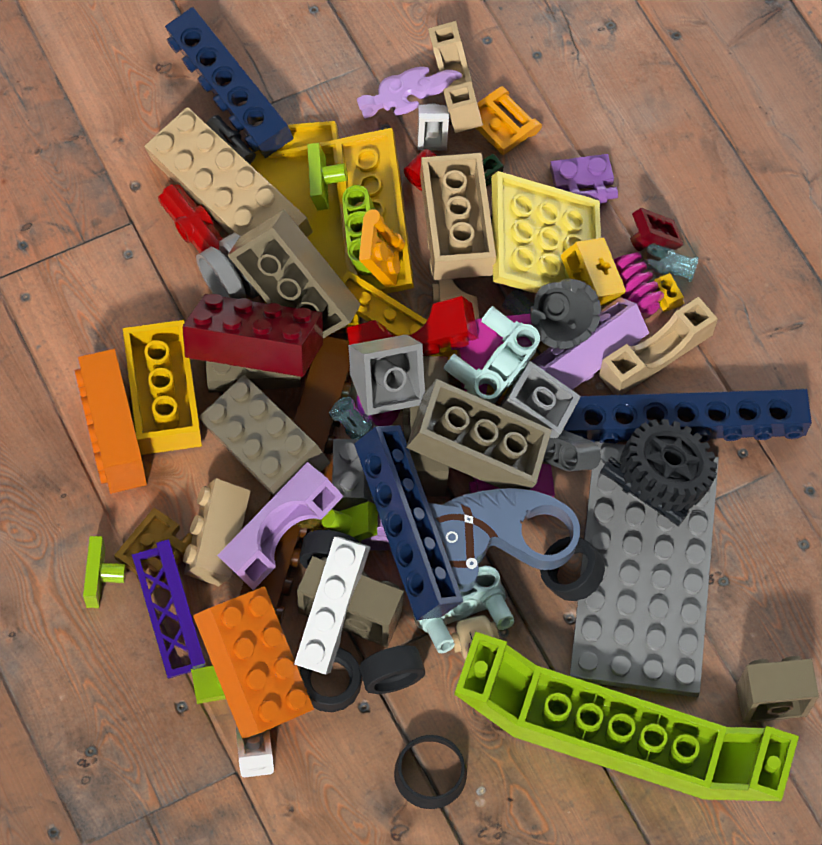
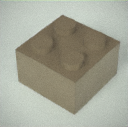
M790 656L782 659L781 662L771 663L767 659L754 660L749 665H746L736 685L743 723L807 717L819 698L812 659H801L800 656Z

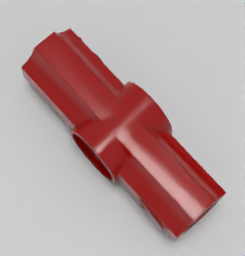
M171 184L164 188L163 192L158 196V201L174 220L175 227L183 240L187 243L191 242L199 253L211 246L219 250V241L223 240V238L214 228L213 221L208 212L201 205L196 206L179 184Z

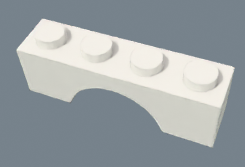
M334 537L295 659V665L325 675L331 672L341 642V632L354 590L361 578L370 546L342 537Z

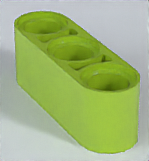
M353 185L345 190L342 197L347 252L355 270L363 276H369L372 273L359 261L362 232L357 231L362 229L365 213L375 209L367 189L361 185ZM363 202L361 205L355 206L357 203Z

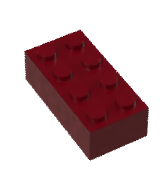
M205 294L182 326L185 358L299 377L305 375L323 345L322 312L311 311L307 308L286 307L277 303L254 302L246 298L223 297L219 294Z

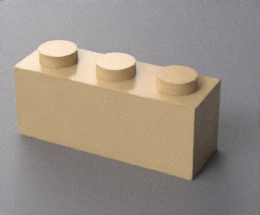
M217 478L201 488L197 498V504L200 505L199 512L194 517L190 527V533L193 534L192 541L186 548L183 562L186 563L184 575L216 586H220L231 578L232 570L217 555L242 530L250 490Z

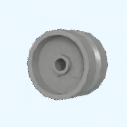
M236 233L219 241V250L211 246L196 255L197 265L212 294L236 299L246 298V295L254 298L260 294L227 256L239 237H241Z

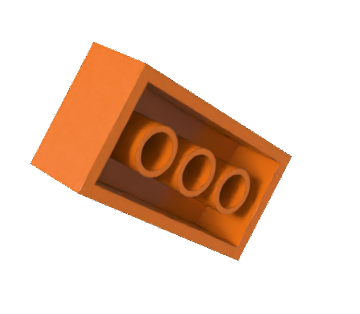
M115 349L78 357L80 369L74 371L101 484L108 483L110 494L146 486L147 482Z
M265 586L193 615L242 739L260 734L314 710L297 665L294 664L295 660Z

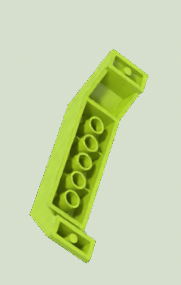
M476 631L454 694L515 738L704 800L781 801L799 739L797 735L769 726L765 728L725 727L537 666L508 646L507 641Z

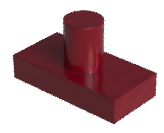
M639 208L632 213L638 232L632 235L630 240L637 251H642L653 243L673 251L684 245L674 220L644 208Z

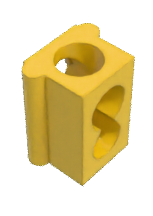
M670 273L654 279L659 286L655 292L662 291L664 293L663 299L659 302L663 312L680 307L685 303L683 300L684 296ZM667 289L670 290L669 297L667 295Z

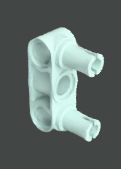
M492 306L481 322L503 337L502 341L504 343L493 353L483 370L480 368L474 369L455 353L447 361L443 369L465 385L464 389L468 393L495 404L506 389L519 377L528 361L534 355L540 342V335L534 326L523 324L522 322L519 323L518 321L514 323ZM527 337L531 341L532 346L522 347L517 343L516 339ZM482 384H489L494 388L495 393L484 395L478 387Z
M486 565L480 566L475 586L470 591L460 592L464 602L441 618L416 620L414 616L415 624L418 628L429 634L438 653H446L453 649L455 645L446 627L447 624L466 619L485 609H488L499 630L507 629L514 624V617L505 602V590L496 568Z

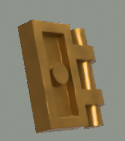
M154 507L115 553V560L121 564H126V567L137 575L132 554L157 548V542L169 539L176 565H178L184 557L186 548L191 544L193 535L187 533L182 540L176 538L175 535L180 530L179 524ZM158 556L141 560L143 571L145 572L150 568L155 572L152 575L154 578L157 577L162 568L161 561L157 559ZM164 574L160 579L162 582L166 581Z

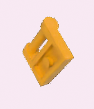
M503 86L497 88L478 102L483 126L476 127V129L502 155H505L528 137L535 136L541 130L542 124L536 118L532 119L509 96V91ZM501 104L522 127L519 128L497 105Z
M372 209L366 212L363 217L359 261L385 287L396 286L397 274L400 272L399 252L404 249L405 240L400 234L394 233L384 223L383 216L377 210ZM377 233L384 239L385 243L377 236Z

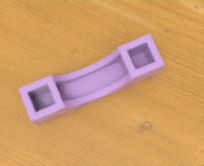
M307 462L217 556L254 590L276 567L274 560L275 549L283 534L300 521L322 519L342 499L343 495L328 478Z

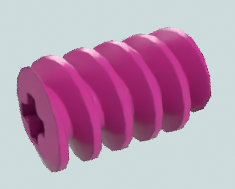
M636 252L614 259V263L626 290L621 297L637 303L643 319L650 317L660 308L659 302L663 299L664 293L662 291L655 292L659 286L655 281L649 282L653 278L651 272L643 273L647 269V264L645 262L638 263L642 258L640 253Z

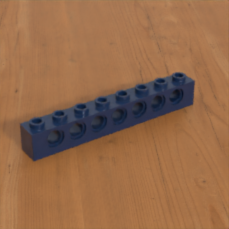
M807 389L581 396L563 430L594 443L598 441L600 443L616 444L628 441L641 424L645 422L648 424L650 422L647 418L655 417L659 421L662 419L668 420L669 426L674 421L679 422L680 429L682 430L685 426L692 429L690 432L692 436L696 433L702 436L700 442L724 438L726 441H736L749 437H754L757 440H767L780 436H785L787 439H798L807 435L812 420ZM771 413L779 414L783 419H775L771 416ZM740 414H746L752 420H745L740 417ZM716 415L722 421H714L709 416ZM678 417H688L691 422H683ZM624 418L630 423L621 424L616 419ZM594 419L599 424L590 425L585 420Z

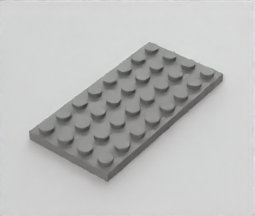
M595 441L600 449L601 460L599 465L591 470L584 540L588 541L602 556L605 572L597 590L587 598L577 601L569 676L594 684L698 697L701 686L717 474L708 492L696 506L693 505L689 509L690 512L678 527L631 493L628 495L624 493L622 487L600 473L611 456L620 462V456L625 445ZM715 457L713 461L717 463V469L715 471L716 473H718L719 457ZM583 553L580 577L585 572L588 563L587 556Z

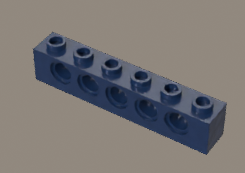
M191 7L165 26L170 36L166 39L175 53L181 51L184 55L182 61L191 73L196 70L200 75L197 78L200 85L206 92L211 90L215 94V97H213L214 102L222 112L227 110L231 116L228 119L236 131L240 132L243 130L247 136L244 139L254 153L259 150L266 159L294 139L287 123L194 7ZM231 81L229 84L222 86L224 83ZM247 101L245 104L238 106L239 103ZM263 121L260 125L253 126L256 122Z
M375 426L354 443L415 619L441 618L463 603V598L410 451L406 448L407 443L401 426Z

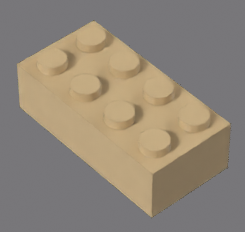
M482 154L421 157L420 179L433 280L493 275L496 251Z

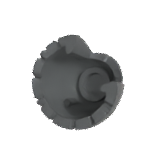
M569 278L563 279L560 282L545 284L536 292L534 305L530 308L531 325L538 330L540 340L544 344L555 349L575 347V345H580V342L586 341L592 335L591 332H595L600 321V301L590 285H586L585 282Z

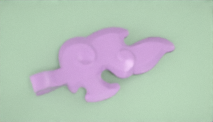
M428 67L411 68L400 75L385 78L379 85L378 95H363L357 98V102L364 118L374 116L381 108L388 111L391 107H396L394 110L395 115L406 114L415 110L419 105L418 101H408L407 97L409 95H414L419 99L437 95L443 92V89L448 88L453 81L460 79L462 74L455 70H444L426 77L425 75L429 72Z

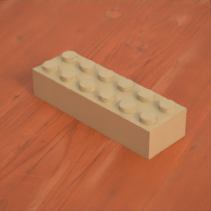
M188 107L144 146L152 162L173 182L179 184L188 196L198 205H201L210 217L229 235L236 233L242 236L283 210L287 212L306 237L313 233L307 217Z

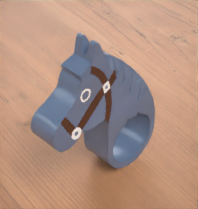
M516 488L493 489L466 494L452 499L444 505L428 503L460 592L470 591L475 586L479 572L478 564L484 559L490 546L502 549L533 568L552 570L561 567L571 559L580 537L579 521L572 509L549 495L533 490ZM537 515L555 516L567 526L571 542L566 549L557 554L543 555L537 553L524 541L521 523L525 519L529 520Z

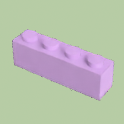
M619 297L601 310L599 324L595 332H591L592 335L586 341L580 342V345H575V347L569 349L550 347L531 362L573 390L582 382L590 380L594 373L601 369L604 358L626 344L629 346L639 344L640 340L649 334V331L637 303Z

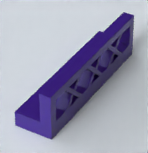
M168 539L157 542V548L132 554V558L166 675L170 679L190 673L191 669L205 667V660ZM155 556L160 557L162 568L156 578L143 571L141 560ZM163 574L165 575L167 584L160 581ZM146 579L153 582L150 589H148ZM157 585L170 592L171 598L165 609L152 602L151 595ZM172 604L174 605L176 615L169 612ZM155 610L162 613L159 620H157ZM166 615L179 622L180 629L174 640L162 634L160 630V625ZM181 635L183 636L185 646L178 642ZM164 640L171 643L168 651H166ZM175 646L188 653L190 665L172 670L169 656Z

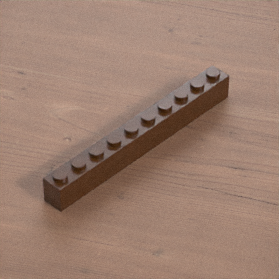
M329 336L323 338V345L312 361L294 419V423L317 444L325 456L327 454L332 455L333 441L336 439V436L332 435L335 426L341 427L345 411L341 409L343 399L349 400L353 385L352 382H349V341ZM328 465L320 472L325 477L327 474ZM308 519L296 523L283 534L275 549L274 560L276 567L254 589L265 586L280 625L285 612V607L281 606L284 595L290 596L294 578L290 577L293 566L298 567L300 564V541L310 530L311 520ZM243 582L239 596L254 590Z

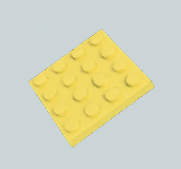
M497 171L491 176L492 231L496 251V263L493 265V282L536 293L545 284L569 279L560 255L575 242L601 238L600 201Z

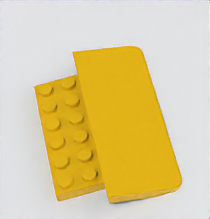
M335 121L289 124L288 127L294 139L266 159L259 150L255 152L256 157L251 166L307 217L313 231L307 238L340 279L349 270L385 294L415 288L393 128L339 139L338 127ZM313 143L320 144L326 156V166L345 163L348 174V181L328 184L329 209L318 211L310 197L307 144ZM353 185H361L367 189L375 210L383 216L384 223L394 233L400 234L405 240V247L399 252L400 272L397 274L396 286L385 287L373 274L369 276L359 274L349 258L342 197L345 190ZM359 202V203H357L355 206H359V205H361L363 202ZM378 234V237L385 243L384 239ZM355 314L351 323L332 334L347 333V327L361 324L360 316Z

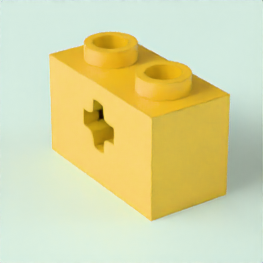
M604 237L575 242L560 255L569 278L585 282L586 285H590L596 292L601 306L611 304L626 292Z

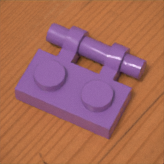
M608 154L551 161L550 170L555 188L599 200L600 204L607 203L609 199L618 198L617 187H605L606 185H613L614 181ZM591 187H593V190H588V191H580V190H579V189H583V188H591Z

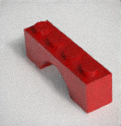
M463 296L434 303L426 323L418 331L408 336L422 343L423 356L438 354L440 349L449 346L452 348L467 346L469 341L479 339L473 305ZM376 320L347 327L349 345L395 337L391 335L387 327Z

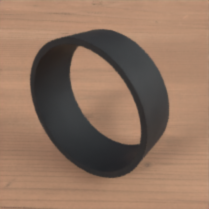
M424 735L412 740L405 746L396 761L394 778L399 792L408 802L424 809H438L451 804L462 793L466 784L467 769L460 750L453 742L438 735ZM423 742H438L451 748L461 761V775L456 785L447 793L439 796H424L412 790L405 782L401 770L402 759L407 750Z

